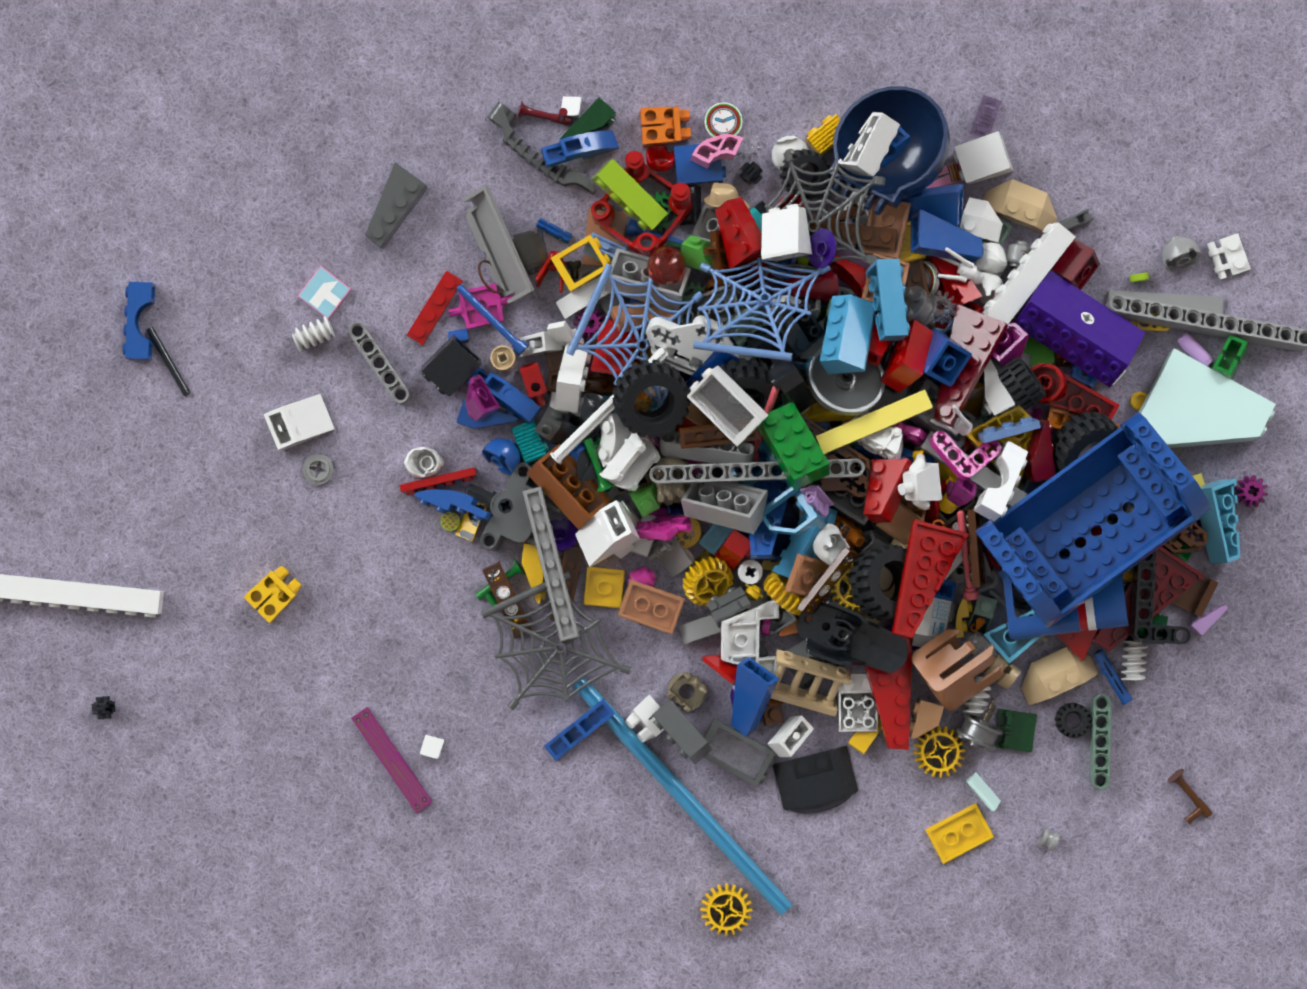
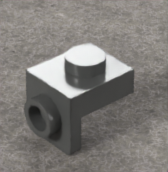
M549 406L536 426L535 432L551 440L559 430L565 416Z

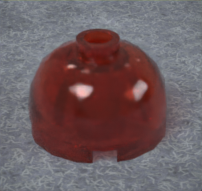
M672 246L658 247L648 258V275L660 284L679 282L685 274V258L683 254Z

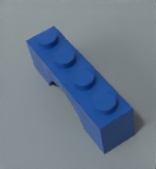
M129 281V285L125 289L128 305H125L124 309L127 324L123 328L124 336H126V343L123 344L122 348L123 355L129 360H152L153 342L142 335L138 321L141 312L149 305L155 304V284L152 282Z

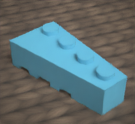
M1236 478L1220 479L1200 487L1211 506V511L1200 518L1202 529L1208 535L1206 548L1210 564L1229 563L1240 558L1239 532L1236 531V525L1239 521L1238 514L1235 515V503H1238L1237 495H1234V485H1237Z
M1032 609L1017 618L1037 615ZM1008 622L983 634L992 645L994 644V647L1009 664L1041 637L1011 640Z

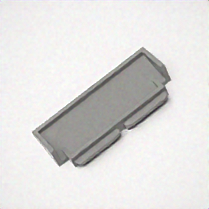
M486 185L462 199L463 202L472 201L474 205L467 210L466 219L480 250L486 252V260L490 262V264H486L497 285L498 291L503 288L500 295L505 297L514 295V297L507 300L508 304L519 302L532 293L534 288L490 189Z

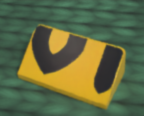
M478 503L476 506L485 511L487 510V506ZM467 511L466 515H463L455 535L473 542L481 521L472 518L473 514Z

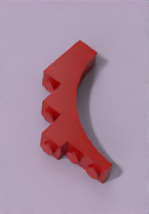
M846 259L830 263L829 266L836 265L837 269H833V273L837 274L852 289L856 296L861 298L866 281L865 271L869 268V265L864 269L860 265ZM875 319L867 362L879 367L893 341H879Z

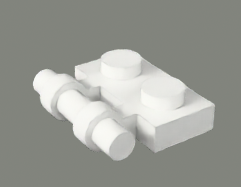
M1238 233L1220 239V248H1216L1215 242L1207 244L1209 257H1212L1215 265L1214 271L1218 274L1220 280L1227 278L1225 273L1227 269H1229L1231 276L1251 269ZM1219 254H1224L1226 264H1222Z

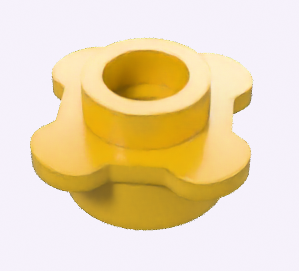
M748 584L744 585L747 588L745 594L750 599L757 601L759 597L761 599L764 598L761 595L762 590L754 584L751 586Z

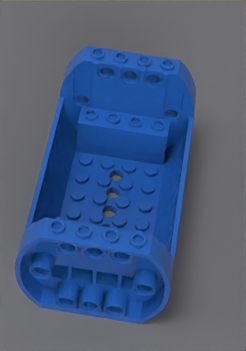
M1136 412L1121 423L1119 429L1009 508L1002 518L999 517L994 522L990 519L975 530L982 543L1047 629L1211 511L1209 501L1197 481L1148 420L1139 412ZM1126 504L1134 505V510L1131 513L1123 511V507ZM1111 515L1118 517V522L1114 525L1107 522L1108 517ZM1094 527L1102 528V534L1099 536H1093L1091 531ZM1080 538L1086 540V545L1083 548H1078L1075 545L1076 541ZM1061 551H1070V557L1065 560L1061 559Z

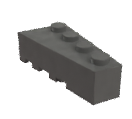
M395 162L365 236L384 249L428 189L427 185Z

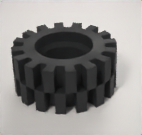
M1067 703L1056 712L1055 725L1063 735L1070 738H1078L1079 736H1084V733L1089 731L1088 728L1089 726L1091 727L1090 720L1092 718L1086 707L1077 703ZM1070 713H1076L1080 717V723L1075 728H1070L1066 723V717Z

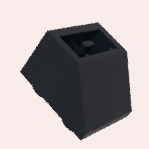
M804 302L798 304V308L805 310ZM786 310L779 316L775 323L777 329L780 322L791 310ZM812 312L811 315L805 314L792 326L787 335L785 352L792 353V357H799L825 333ZM793 313L782 325L779 332L782 342L787 328L801 313ZM766 325V327L768 328V330H769L770 332L774 333L772 327L769 326V325Z

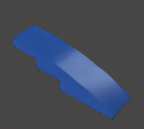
M602 699L546 743L544 747L556 761L615 713L606 701Z

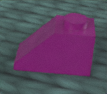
M1008 323V328L992 357L1002 367L1015 357L1021 358L1029 335L1016 323Z
M481 375L472 377L469 381L465 406L468 409V415L477 422L498 410L500 406Z

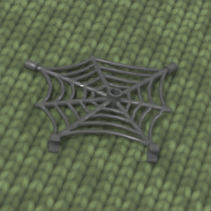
M791 151L783 153L786 163H789L787 177L777 196L764 206L766 213H769V209L779 208L792 194L797 185L799 191L781 210L787 209V206L791 205L801 195L802 201L798 207H801L803 204L805 206L806 215L808 214L810 222L807 221L809 234L811 232L814 234L817 230L822 229L821 224L827 219L828 230L832 232L831 216L837 213V237H835V241L843 247L836 248V251L850 250L858 255L837 257L832 262L842 259H858L866 261L865 263L873 264L876 259H879V256L865 255L859 235V216L870 187L873 185L885 186V178L873 176L869 180L855 178L844 172L839 167L840 163L838 162L835 167L824 172L813 173L795 166L792 162L794 159ZM796 170L812 176L825 175L832 171L833 173L831 178L823 182L811 183L798 178ZM792 171L795 181L790 191L780 203L772 207L771 205L784 191ZM839 171L851 180L868 184L860 190L846 186L835 177ZM835 181L843 188L856 193L848 198L838 194L831 187ZM801 183L810 186H820L828 183V186L825 190L814 192L804 190ZM831 192L846 201L838 205L827 198ZM804 193L812 195L825 194L822 200L808 201ZM863 193L855 221L856 237L860 249L858 251L854 248L851 241L848 222L854 199ZM826 202L836 207L830 213L824 208ZM820 203H821L820 207H817V208H810V207H809V204L816 205V204H820ZM847 204L849 206L846 213L845 228L850 245L842 241L839 233V217L843 207ZM811 211H818L815 220ZM823 211L826 214V216L820 219ZM816 223L817 228L813 230L812 226ZM768 264L767 268L774 270L778 269L779 267ZM781 264L789 267H804L818 270V268L806 264ZM763 270V275H764V276H767L768 274H770V272H767V271H764V270Z

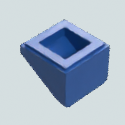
M467 328L448 332V339L454 334L463 343L469 341Z

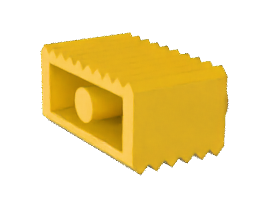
M837 114L833 117L831 115L827 116L822 121L823 125L818 129L814 127L807 133L806 142L815 152L823 156L833 148L835 130L840 121Z

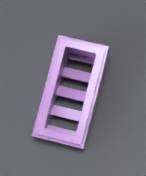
M1219 605L1203 614L1202 617L1191 621L1188 626L1197 635H1204L1225 613L1228 607L1226 605Z

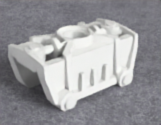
M867 411V412H865V413H863V414H859V415H857L856 417H854L852 420H855V419H857V418H859V417H862V416H864V415H866V414H869V412ZM890 426L857 440L858 445L863 446L873 454L880 455L884 459H901L904 446L902 430L898 427L893 428Z
M637 432L636 434L632 433L628 439L624 440V445L617 451L613 459L606 463L607 467L599 475L619 488L634 492L639 487L638 483L646 472L661 457L650 439L639 437Z

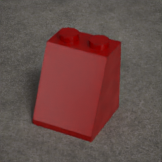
M608 319L605 327L598 335L597 343L605 338L615 323L613 319ZM617 326L610 337L602 344H611L619 336L620 332ZM625 332L616 344H621L630 332ZM634 333L627 343H635L637 339ZM635 347L628 348L632 353L636 350ZM614 348L607 349L614 354L624 368L627 363L622 355ZM618 348L625 354L628 360L631 358V355L626 350ZM595 349V353L603 357L612 366L616 374L619 375L621 369L617 362L603 350ZM596 356L593 357L591 371L612 374L602 360ZM634 359L632 364L637 363L639 365V359Z

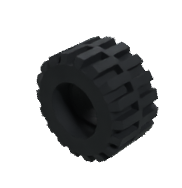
M802 149L791 153L794 159L792 162L798 168L804 163H810L813 166L814 172H824L831 168L830 165H827V159L815 151ZM785 158L782 161L784 165L780 166L782 174H779L780 179L783 180L781 182L782 186L789 169V163H786ZM792 171L785 189L787 192L790 191L795 181ZM828 173L813 176L810 182H823L830 178ZM828 183L820 186H801L804 190L815 192L825 190L824 187ZM797 185L795 186L792 195H796V193L799 191ZM804 193L807 199H812L813 196L818 197L820 195Z
M1015 357L997 371L1003 386L1021 408L1027 410L1046 396L1044 387L1021 358Z

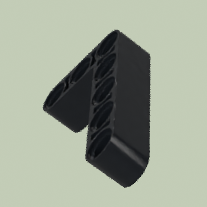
M1155 551L1149 555L1147 560H1142L1133 567L1130 636L1135 641L1186 644L1191 638V633L1186 627L1153 625L1156 572ZM1143 569L1148 572V577L1145 580L1140 575ZM1142 589H1145L1147 592V596L1144 599H1141L1139 595ZM1141 608L1146 611V615L1142 619L1138 615ZM1140 628H1143L1145 631L1142 638H1139L1137 635V631ZM1159 629L1164 631V636L1161 639L1157 637ZM1179 630L1183 632L1181 640L1176 638V633Z

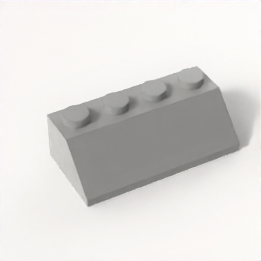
M618 248L611 263V266H613L611 274L616 279L637 284L648 282L649 278H652L653 285L659 293L668 299L682 302L691 268ZM609 278L605 284V291L611 292ZM615 282L620 292L628 294L647 293L648 285L631 287ZM653 289L651 290V296L661 307L679 311L681 305L666 302ZM646 296L629 297L643 302L646 301Z
M698 473L695 479L702 478L703 474ZM735 482L704 483L703 485L702 483H692L682 497L681 504L686 517L754 534L762 522L768 491Z

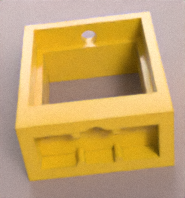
M589 235L551 258L570 292L601 276L605 265L611 264L607 254L602 255L599 250L602 246L597 237L592 238ZM590 243L603 267L574 283L561 259Z

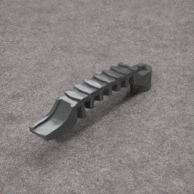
M501 102L495 105L487 118L503 129V143L505 145L508 144L512 151L518 153L519 157L527 160L526 162L529 165H533L537 171L544 173V176L551 178L554 183H559L564 187L577 185L591 194H595L596 190L593 184L580 172L569 171L563 179L561 177L567 166L561 164L555 174L553 170L556 165L546 168L543 156L539 162L535 160L539 155L538 152L534 150L531 155L527 154L531 147L526 143L521 149L519 145L523 139L519 136L517 139L513 137L515 131L510 127V123L516 117V114Z

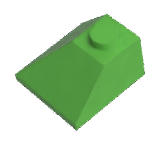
M690 235L681 245L680 264L701 270L700 265L702 262H705L712 266L713 269L712 255H705L703 253L708 252V250L703 251L704 247H711V243L698 236Z

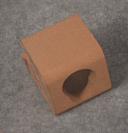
M946 629L912 655V662L922 679L941 705L948 711L957 709L1002 677L1005 665L999 666L976 683L974 677L980 673L982 674L987 667L995 662L996 658L993 654L994 644L963 666L960 661L974 652L976 648L970 641L961 646L956 637L961 632L954 629Z

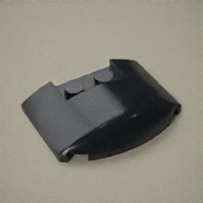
M847 745L773 764L783 809L787 811L791 810L797 813L826 811L846 802L854 792L858 791Z

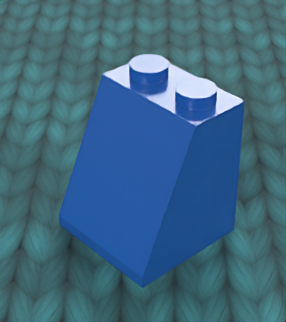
M933 328L923 372L951 387L972 356V353Z

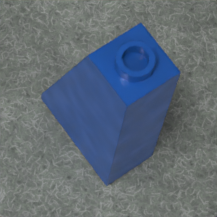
M964 184L926 188L914 196L902 199V202L911 203L908 220L911 221L913 214L923 210L958 227L963 215Z
M919 210L911 216V253L958 260L945 251V248H949L972 263L982 258L984 248L981 238L923 210Z
M750 657L744 659L737 666L731 726L745 737L757 729L779 680L778 677Z

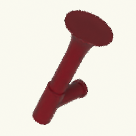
M521 101L518 118L521 116H533L568 126L571 123V117L566 116L568 114L566 108H561L559 114H552L529 108Z

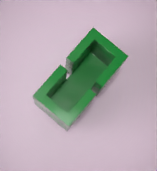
M1229 335L1222 348V353L1219 354L1212 369L1232 380L1239 368L1238 363L1241 364L1248 351V342Z

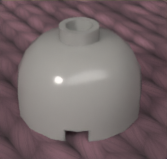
M1174 236L1162 250L1163 264L1169 272H1172L1171 268L1182 266L1181 270L1189 268L1198 262V257L1202 258L1198 244L1189 237Z

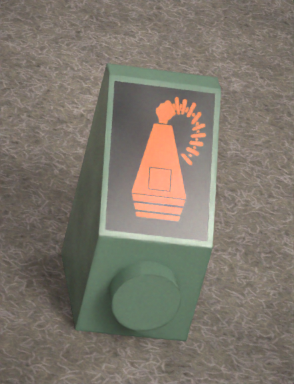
M979 595V598L974 600L967 624V632L984 637L983 634L986 633L993 618L997 600Z

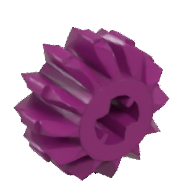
M596 310L591 315L590 321H594L595 324H593L592 329L589 326L586 327L582 339L588 334L587 338L589 341L591 335H595L600 329L599 327L603 323L600 321L605 317L604 315L597 317L599 310ZM576 315V319L581 321L582 317L580 315ZM574 322L573 325L578 326L580 322Z
M1252 475L1251 478L1244 476V481L1238 480V484L1241 487H1235L1234 490L1240 491V494H1236L1237 498L1242 497L1239 502L1240 504L1246 502V507L1250 508L1252 504L1254 507H1258L1259 502H1265L1262 496H1268V493L1263 492V489H1266L1268 486L1261 485L1263 482L1262 478L1257 480L1256 475ZM1254 488L1255 493L1249 494L1248 490Z

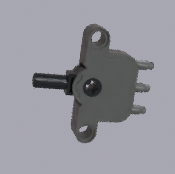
M520 463L516 466L504 491L498 493L493 491L491 493L474 484H470L467 487L466 493L487 503L486 506L490 508L494 516L490 518L480 539L482 547L489 551L498 550L505 537L522 545L530 543L536 546L522 492L533 489L530 487L533 480L529 475L521 477L523 469L528 468L529 471L532 468L526 463ZM544 495L547 510L560 514L561 510L555 504L549 502L547 496ZM505 505L511 506L510 510L506 509ZM494 537V544L488 547V539Z

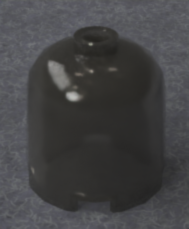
M542 228L537 229L535 234L534 231H527L513 235L514 239L512 241L528 275L539 273V269L542 268L548 258Z

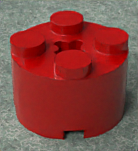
M1039 363L1034 365L1031 370L1042 386L1045 379L1050 381L1048 387L1043 386L1046 396L1039 402L1050 404L1061 399L1067 390V380L1064 373L1053 364Z

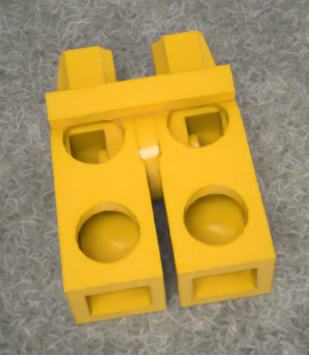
M284 566L277 568L275 571H270L243 597L254 609H258L257 612L268 623H272L298 596L296 593L303 586L296 578L288 585L283 581L290 573Z

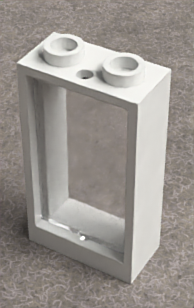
M718 365L713 369L709 367L701 375L703 379L700 382L697 380L689 388L691 392L687 397L738 447L766 419L768 414Z

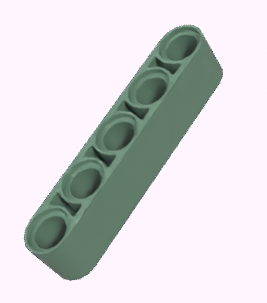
M1096 694L1091 698L1090 717L1092 720H1090L1089 780L1093 787L1103 790L1110 784L1111 700L1106 695ZM1099 698H1103L1105 701L1102 708H1098L1096 705ZM1099 717L1104 719L1102 727H1097L1096 720ZM1102 736L1104 738V744L1098 747L1096 745V739ZM1098 756H1103L1104 763L1101 766H1097L1095 762ZM1102 775L1104 778L1101 785H1097L1095 782L1096 777Z

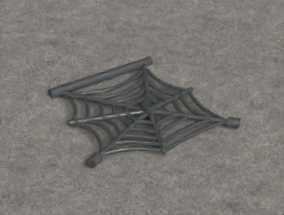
M569 571L564 573L565 581L571 579ZM545 582L481 611L483 618L488 616L494 618L500 633V649L495 658H500L506 662L516 675L518 696L513 698L508 704V707L512 710L517 707L520 699L530 696L548 695L564 699L565 702H568L572 696L595 680L618 669L626 674H629L631 670L629 666L619 665L605 647L598 626L601 620L597 619L594 621L581 613L571 598L570 601L573 609L584 619L591 622L586 627L576 620V624L583 628L579 632V636L585 653L577 650L574 642L577 638L569 639L565 642H560L559 638L557 643L550 640L549 638L558 633L557 629L545 637L537 634L556 625L555 621L553 624L540 630L531 631L524 628L545 621L553 615V611L544 618L532 623L518 625L509 621L536 614L551 604L550 601L537 610L524 615L498 616L495 614L547 590ZM499 621L508 624L511 641L508 653H502L504 641ZM594 626L596 627L597 636L602 648L613 663L605 660L597 651L590 633V629ZM512 627L520 630V651L513 652L514 636ZM523 632L531 635V649L524 650L525 640ZM587 632L589 642L598 657L589 655L584 643V633ZM534 637L542 640L540 648L534 649ZM545 642L548 643V644L553 645V646H549V647H544V646H545ZM572 643L573 649L567 647V645ZM563 644L564 649L559 650L557 645ZM555 650L550 657L545 652ZM565 651H568V652H570V653L576 654V656L570 658V659L565 663V661H564V652H565ZM538 652H542L547 660L545 663ZM534 653L539 658L542 667L538 672L528 654ZM558 653L560 655V661L554 659ZM517 655H524L531 663L534 677L529 680L526 665ZM581 656L588 658L566 674L565 667L571 661ZM504 657H513L524 668L527 685L522 691L517 670ZM591 660L602 663L567 685L566 678L585 663ZM550 663H557L561 665V672L547 668ZM607 665L614 667L587 681L568 695V689L588 674ZM543 671L554 672L562 676V681L540 675ZM537 679L548 680L563 685V689L554 685L534 682ZM530 687H548L564 692V696L550 692L525 693Z

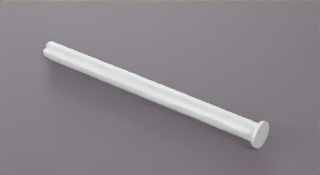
M660 348L648 361L652 363L654 359L662 363L669 354L665 349ZM614 395L594 412L554 453H550L556 462L562 464V460L615 409L612 399Z

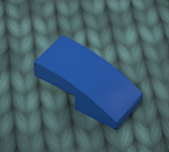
M900 126L896 137L889 146L888 153L880 164L883 169L903 151L911 139Z

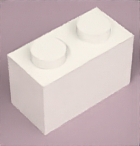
M802 715L790 716L769 741L768 745L779 757H792L814 728Z

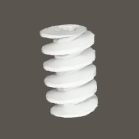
M325 316L324 323L317 319L316 326L309 322L308 329L304 324L302 325V331L296 327L295 334L292 333L296 347L301 352L303 346L309 349L310 343L313 346H317V340L322 344L324 343V337L330 341L331 334L334 337L335 334L329 320Z
M755 560L743 561L737 569L739 579L746 584L757 583L763 574L761 565ZM747 567L750 569L754 568L755 571L752 577L750 575L746 576Z
M1123 641L1128 646L1122 648V650L1128 652V654L1122 655V658L1127 660V662L1122 663V666L1127 669L1121 671L1122 674L1126 675L1125 678L1121 679L1134 681L1146 679V676L1140 673L1146 671V668L1141 667V665L1146 664L1147 661L1141 659V657L1147 656V653L1143 652L1142 649H1146L1148 646L1142 642Z
M976 676L974 677V680L977 683L984 677ZM986 687L969 699L970 702H965L964 705L968 709L963 710L962 713L982 716L981 714H984L986 711L982 707L989 705L984 699L990 698V695L985 693V691L991 690V687Z

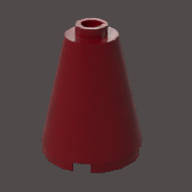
M836 265L829 266L830 271L823 275H818L812 285L808 300L816 301L820 299L821 302L829 303L832 296H838V276L833 273V269H837ZM803 273V274H800V275H801V276H808V275H810V274H812V273ZM790 278V281H786V283L794 284L801 279ZM812 279L805 282L798 298L805 299L806 291ZM799 286L791 290V296L796 297Z

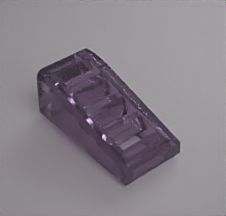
M983 95L970 131L971 134L983 137L991 133L1001 101ZM986 103L991 106H994L995 109L993 110L984 106V104ZM982 111H985V112L991 113V114H993V115H992V116H989V115L983 114V113H981V112H982ZM979 118L990 121V123L979 121Z

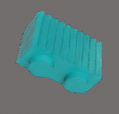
M534 421L511 428L523 459L528 465L537 462L547 454L546 452L550 451L546 441L542 442L540 434L535 432L538 423L535 424Z

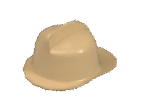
M713 183L710 195L705 197L704 202L711 207L718 208L727 200L739 198L738 191L730 184ZM744 201L745 204H746V206H747L748 209H749V208H750L749 204H748L746 201Z

